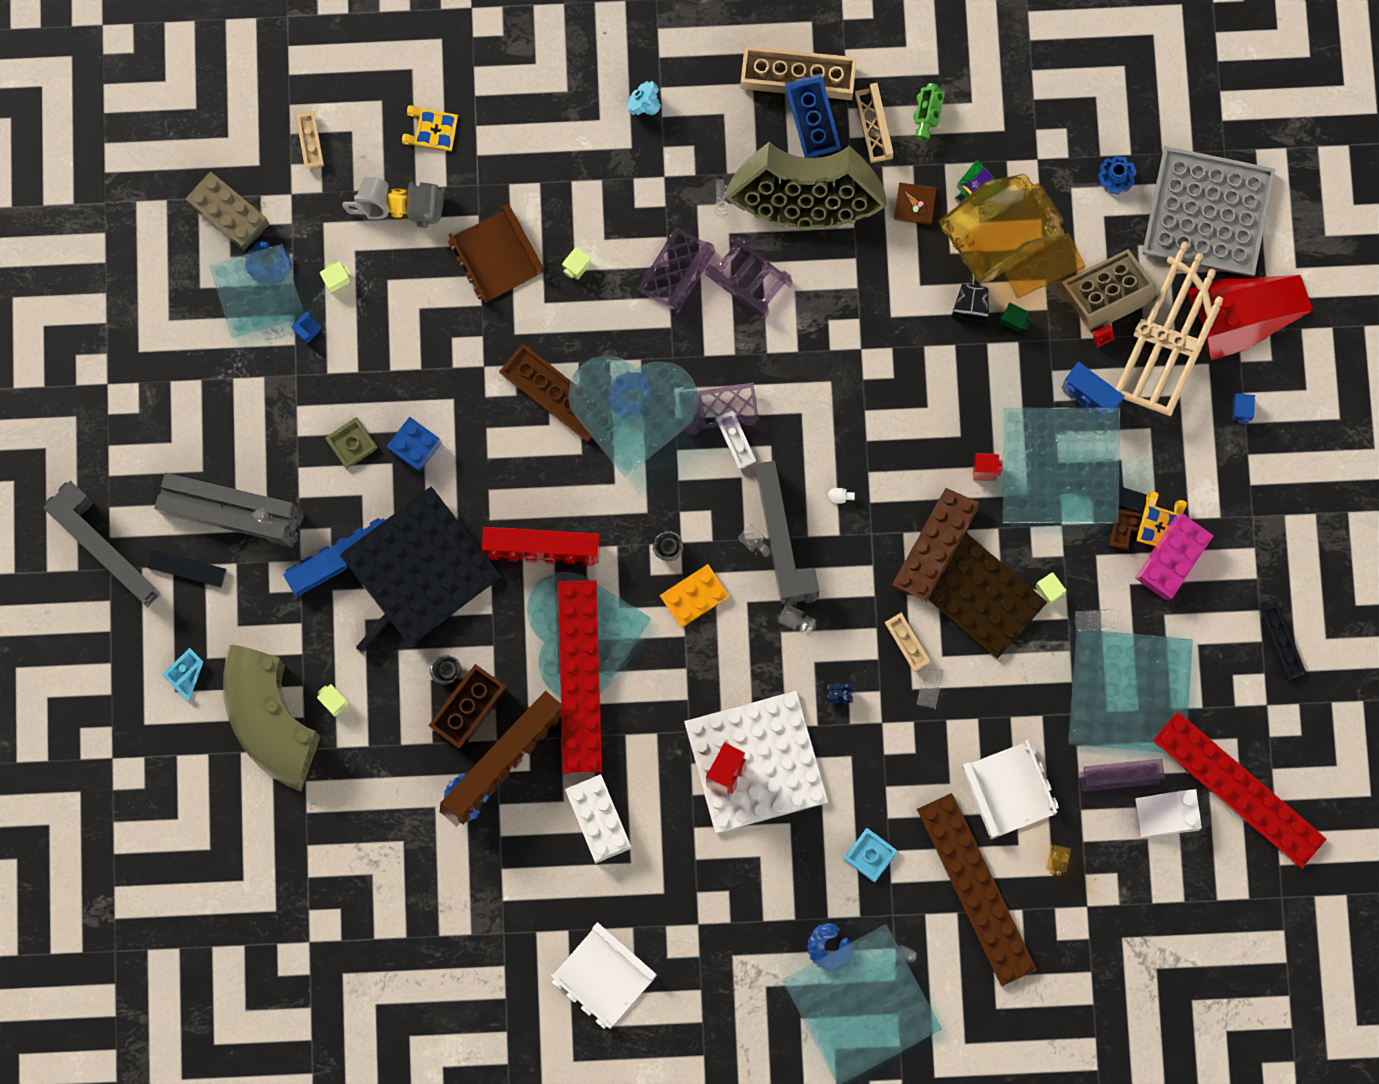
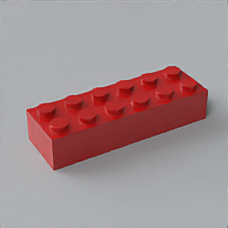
M483 527L482 552L488 560L507 558V561L516 562L518 559H526V562L536 563L537 560H545V563L548 564L564 561V564L575 565V562H582L585 566H594L595 563H599L600 536L599 533Z

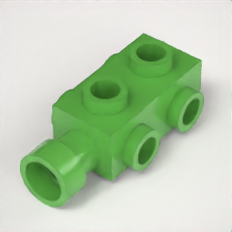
M928 83L927 87L921 88V93L917 95L918 107L917 111L913 114V118L915 120L914 123L919 125L915 132V138L918 140L928 141L931 134L929 131L930 127H938L945 91L938 88L936 84Z

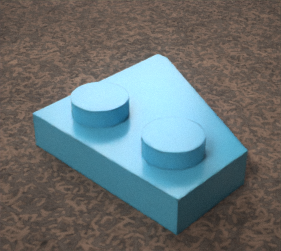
M189 648L162 676L189 701L203 661Z

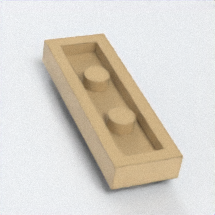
M314 111L296 114L305 169L324 166Z
M902 613L885 622L913 672L931 663Z

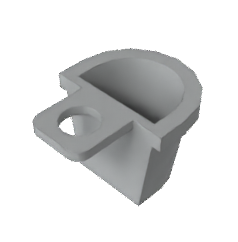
M364 177L359 191L354 197L356 202H343L342 206L349 214H365L368 219H383L387 217L389 212L387 205L389 185L380 178ZM349 206L356 207L358 210L351 209Z

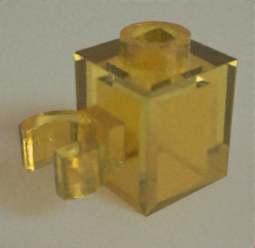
M1053 844L1050 846L1046 870H1050V874L1061 876V873L1065 874L1067 872L1071 848Z

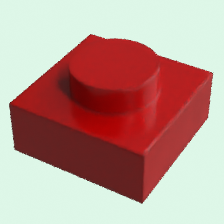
M1110 324L1093 331V339L1097 348L1114 340L1113 328Z

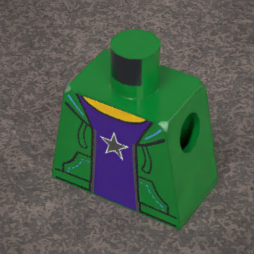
M976 160L958 182L957 188L960 190V193L954 199L960 206H963L968 200L974 206H977L998 193L1001 189V184Z

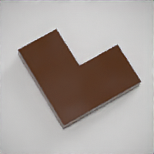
M1116 509L1109 547L1128 550L1131 532H1139L1143 514Z

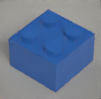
M409 416L386 447L391 454L419 473L442 443L439 437Z

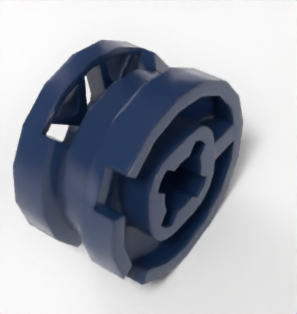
M847 684L827 685V690H829V695H827L828 702L853 703L854 697L852 692H854V686Z

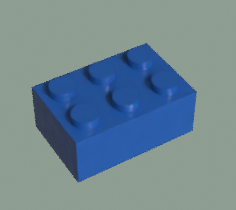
M1079 361L1065 378L1061 387L1066 396L1074 397L1079 401L1078 404L1084 409L1089 408L1094 412L1096 418L1106 422L1121 405L1125 396Z

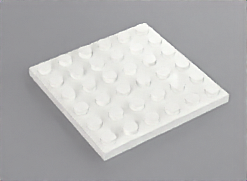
M797 691L684 721L715 834L828 803ZM724 742L745 752V759H747V768L743 776H738V785L734 793H729L727 797L706 787V775Z

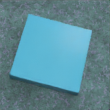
M866 828L843 860L875 883L898 851Z

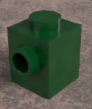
M1009 302L1000 320V324L1020 333L1023 328L1027 329L1031 321L1028 318L1030 312Z

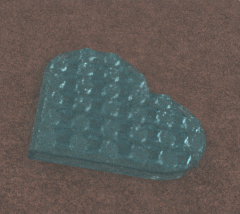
M600 356L585 362L573 375L569 388V403L576 418L626 478L691 424L698 410L699 395L692 377L687 371L674 363L650 362L636 370L630 363L621 358Z
M559 572L541 580L533 589L527 606L530 626L537 637L544 642L539 655V669L546 686L559 697H561L558 581L589 580L573 572ZM597 584L601 694L617 674L649 624L651 617Z

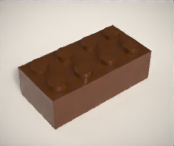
M474 664L430 722L429 728L455 748L462 751L506 693L507 687L481 667Z

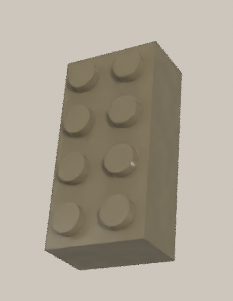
M211 171L186 198L188 205L244 252L269 225L267 218Z

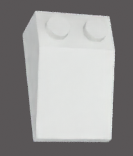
M1196 789L1135 799L1141 837L1199 831L1202 828Z

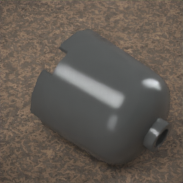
M414 182L409 183L406 214L411 221L417 223V227L428 228V224H435L441 219L446 188L438 189V185L420 182V186H414Z

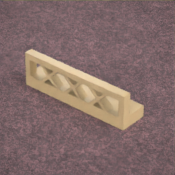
M873 83L870 84L869 89L855 91L870 163L893 159V149L878 84ZM870 94L871 101L868 106L861 102V95ZM868 110L875 114V119L872 123L864 117ZM871 128L879 132V137L876 141L869 137L868 133ZM876 145L883 149V156H873L872 151Z

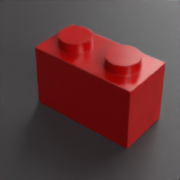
M976 453L973 480L996 481L997 476H1001L1003 460H999V454Z

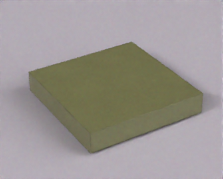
M357 417L325 437L346 470L378 449Z

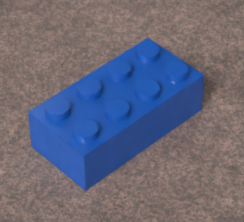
M822 74L785 83L804 157L811 158L841 150Z

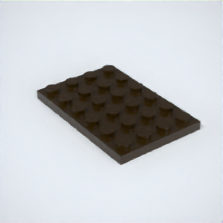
M965 532L928 599L933 606L996 660L1048 603L967 532Z

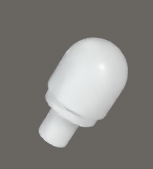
M833 488L828 492V499L832 503L843 504L846 503V500H855V493L847 492L844 488Z

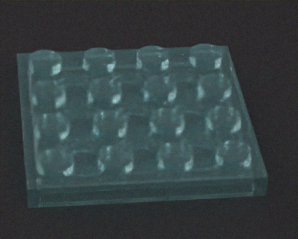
M283 244L209 265L232 338L292 321L304 314Z

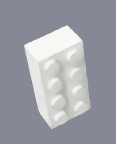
M601 774L565 789L595 864L631 849Z

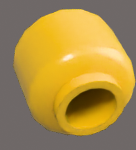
M392 189V192L388 193L387 205L392 217L401 218L403 214H406L408 196L406 190Z

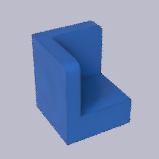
M305 312L291 326L293 332L306 344L322 329L308 312Z

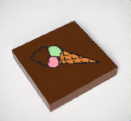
M899 182L894 220L931 225L937 187Z

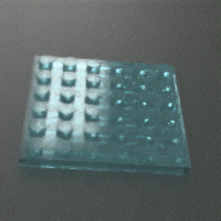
M1003 408V523H1119L1120 408Z
M1077 629L1068 744L1165 753L1152 740L1177 711L1188 719L1193 639Z
M886 924L782 980L837 1084L846 1082L942 1029Z

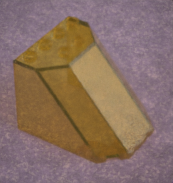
M1024 174L985 182L939 221L943 232L948 235L953 247L958 250L963 262L969 267L974 279L979 284L994 279L1064 236V230L1061 228L1063 223L1062 215L1058 212L1044 188L1038 183L1035 185L1031 183L1029 177Z

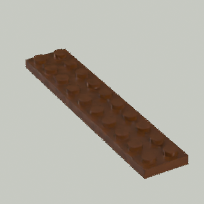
M950 793L918 808L917 812L1000 986H1005L1036 971L1037 969L953 794Z

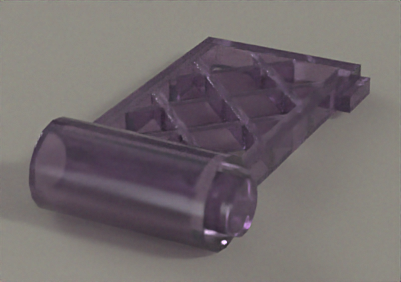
M754 383L702 391H686L679 394L683 429L688 435H697L702 429L744 423L745 426L756 425V421H759ZM751 388V396L747 401L739 396L742 389ZM729 391L734 396L727 404L720 397L724 392ZM710 394L715 399L710 406H707L703 403L702 396ZM736 397L745 403L739 411L730 406ZM717 401L726 406L720 414L711 409ZM748 405L754 409L755 416L746 417L741 413ZM728 408L736 413L733 420H727L722 416ZM709 411L718 416L714 423L706 424L705 416Z

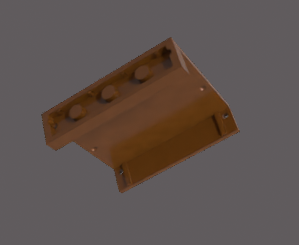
M509 203L502 206V212L455 236H452L451 233L448 234L450 240L447 242L451 250H456L458 254L456 259L460 267L464 266L467 273H465L467 280L469 283H474L476 287L474 292L478 299L482 298L484 303L544 273V267Z

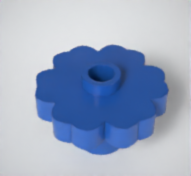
M1114 156L1112 160L1105 159L1104 163L1100 165L1098 180L1101 187H1107L1108 193L1118 195L1122 190L1125 192L1129 191L1134 185V177L1137 172L1133 163H1127L1126 157Z

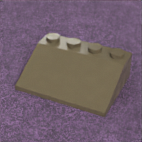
M1129 249L1062 281V285L1090 332L1132 313L1157 299L1155 284Z

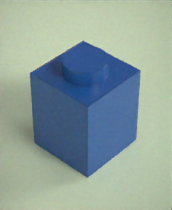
M1236 393L1233 398V420H1237L1241 424H1247L1254 418L1255 395Z

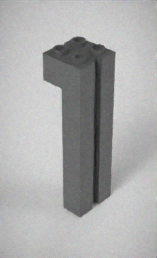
M775 461L756 464V476L781 605L785 604L786 607H791L801 601H804V603L815 602L819 598L820 592L816 570L796 572Z
M165 473L161 484V494H158L154 507L161 514L265 538L270 543L292 548L298 539L296 528L302 524L304 516L303 512L291 502Z
M71 480L68 483L62 484L58 490L59 492L54 497L51 496L45 502L43 508L148 608L159 597L160 592L81 518L93 504Z

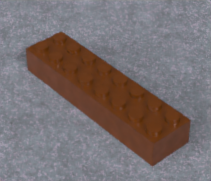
M545 690L440 802L439 812L456 827L460 823L464 825L470 818L469 814L473 809L477 811L484 803L482 801L486 795L490 797L494 793L498 782L501 781L503 783L508 778L511 768L514 767L516 769L523 761L522 757L525 753L529 755L536 747L535 743L539 739L542 741L549 733L548 729L551 726L555 727L560 722L561 715L563 714L561 712L563 705Z

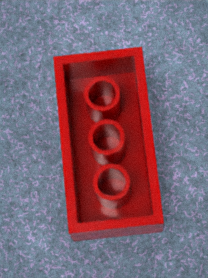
M724 742L706 775V787L725 797L729 793L733 794L738 785V776L742 777L747 768L745 752Z

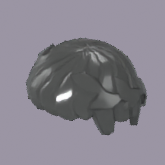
M672 531L662 532L657 535L653 544L654 554L663 561L678 559L683 550L681 537Z
M442 655L431 663L430 675L435 682L441 685H450L461 676L462 667L459 660L455 657Z

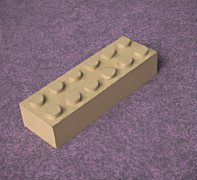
M745 46L741 89L787 94L785 83L822 74L828 98L852 100L857 58Z

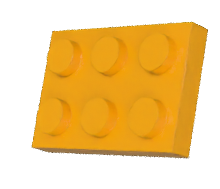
M707 564L661 594L660 597L682 628L727 599L729 595Z

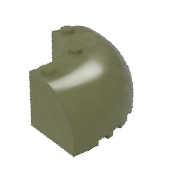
M768 142L738 169L726 191V198L741 210L754 214L755 218L768 220L776 226L796 227L799 230H813V228L833 229L838 228L842 224H853L858 219L865 216L867 218L877 213L887 205L886 194L877 175L868 163L850 146L830 156L805 158L788 154L775 147L771 142Z
M229 645L223 672V695L228 720L233 732L248 756L264 772L285 786L301 792L320 736L316 731L305 727L295 720L287 709L282 695V677L285 664L279 657L243 646Z

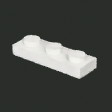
M734 411L716 417V421L738 469L741 470L755 464L756 459Z

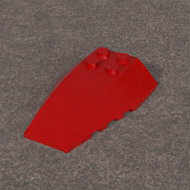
M1301 275L1232 278L1212 282L1208 290L1212 306L1218 296L1223 298V302L1219 307L1220 309L1205 342L1210 360L1248 350L1253 345L1313 311ZM1197 287L1191 288L1187 292L1192 306L1199 293ZM1203 303L1198 312L1202 328L1207 319Z

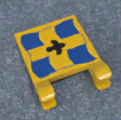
M408 106L407 115L419 117L416 137L403 134L402 143L405 145H417L452 151L458 115Z
M1148 492L1136 541L1155 547L1175 516L1184 513L1187 505L1185 501H1176L1174 512L1155 507L1158 493Z

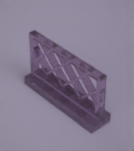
M675 227L637 288V291L670 308L672 312L677 314L716 252L713 244L707 241L704 242ZM677 234L685 238V243L675 245L674 239ZM697 243L701 246L698 252L691 254L690 245ZM687 246L688 255L678 257L676 249ZM674 250L676 258L665 261L664 255L666 252ZM690 258V266L681 269L679 261ZM677 262L679 270L668 273L667 265ZM664 266L666 274L656 277L654 272L656 268ZM680 274V282L671 285L670 277ZM667 278L669 286L659 289L657 280ZM655 282L656 290L648 292L644 289L647 283ZM670 290L671 296L668 301H665L661 298L660 292Z

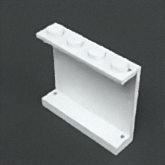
M1028 740L981 760L962 765V770L990 839L1055 815L1057 813L1056 809L1059 808L1055 797L1051 798L1049 793L1051 790L1049 781L1043 778V766L1040 761H1036L1034 756L1037 754L1033 743L1030 744Z
M597 922L589 935L551 977L554 979L552 983L558 989L563 987L568 991L566 994L568 998L574 1003L578 1000L583 1005L581 1009L589 1016L591 1014L595 1015L598 1018L596 1022L605 1029L607 1026L611 1029L657 975Z

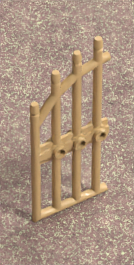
M1186 242L1181 244L1175 258L1169 256L1167 259V263L1172 266L1147 321L1141 319L1135 329L1136 331L1133 336L1137 337L1138 340L1115 388L1125 395L1123 399L1168 416L1172 415L1217 316L1219 307L1223 302V298L1218 296L1212 306L1208 293L1216 271L1210 269L1204 282L1201 281L1196 273L1202 262L1203 254L1198 253L1195 256V261L1190 268L1182 263L1189 245ZM1179 269L1187 274L1164 326L1155 324L1154 321ZM1193 281L1199 293L1180 333L1172 330L1171 327ZM1203 303L1207 319L1197 339L1188 336V333ZM1145 341L1151 342L1155 346L1133 394L1123 391ZM1162 347L1172 350L1150 401L1141 398L1140 395ZM1179 353L1187 355L1189 359L1167 407L1157 404Z

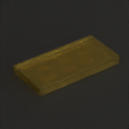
M1069 233L1001 264V268L1017 299L1086 266Z

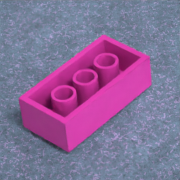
M1184 514L1176 515L1135 576V579L1164 600L1172 599L1211 541L1213 535Z

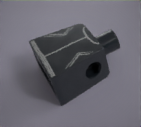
M972 275L969 284L961 285L952 317L983 322L988 321L989 294L988 288L981 286L982 277Z

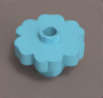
M646 81L641 84L638 90H635L629 97V103L626 105L627 110L632 115H639L643 112L651 116L656 114L661 107L656 95L659 91L658 86L653 81L650 83Z

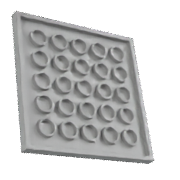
M1164 146L1142 254L1162 259H1168L1169 256L1175 258L1181 244L1186 242L1189 245L1182 263L1192 265L1195 261V256L1201 253L1203 254V259L1200 267L1254 277L1275 169Z

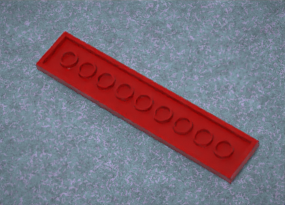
M597 580L558 581L561 704L563 705L561 711L563 713L561 715L563 774L602 773Z
M1178 711L1152 740L1154 744L1300 869L1307 864L1327 840Z

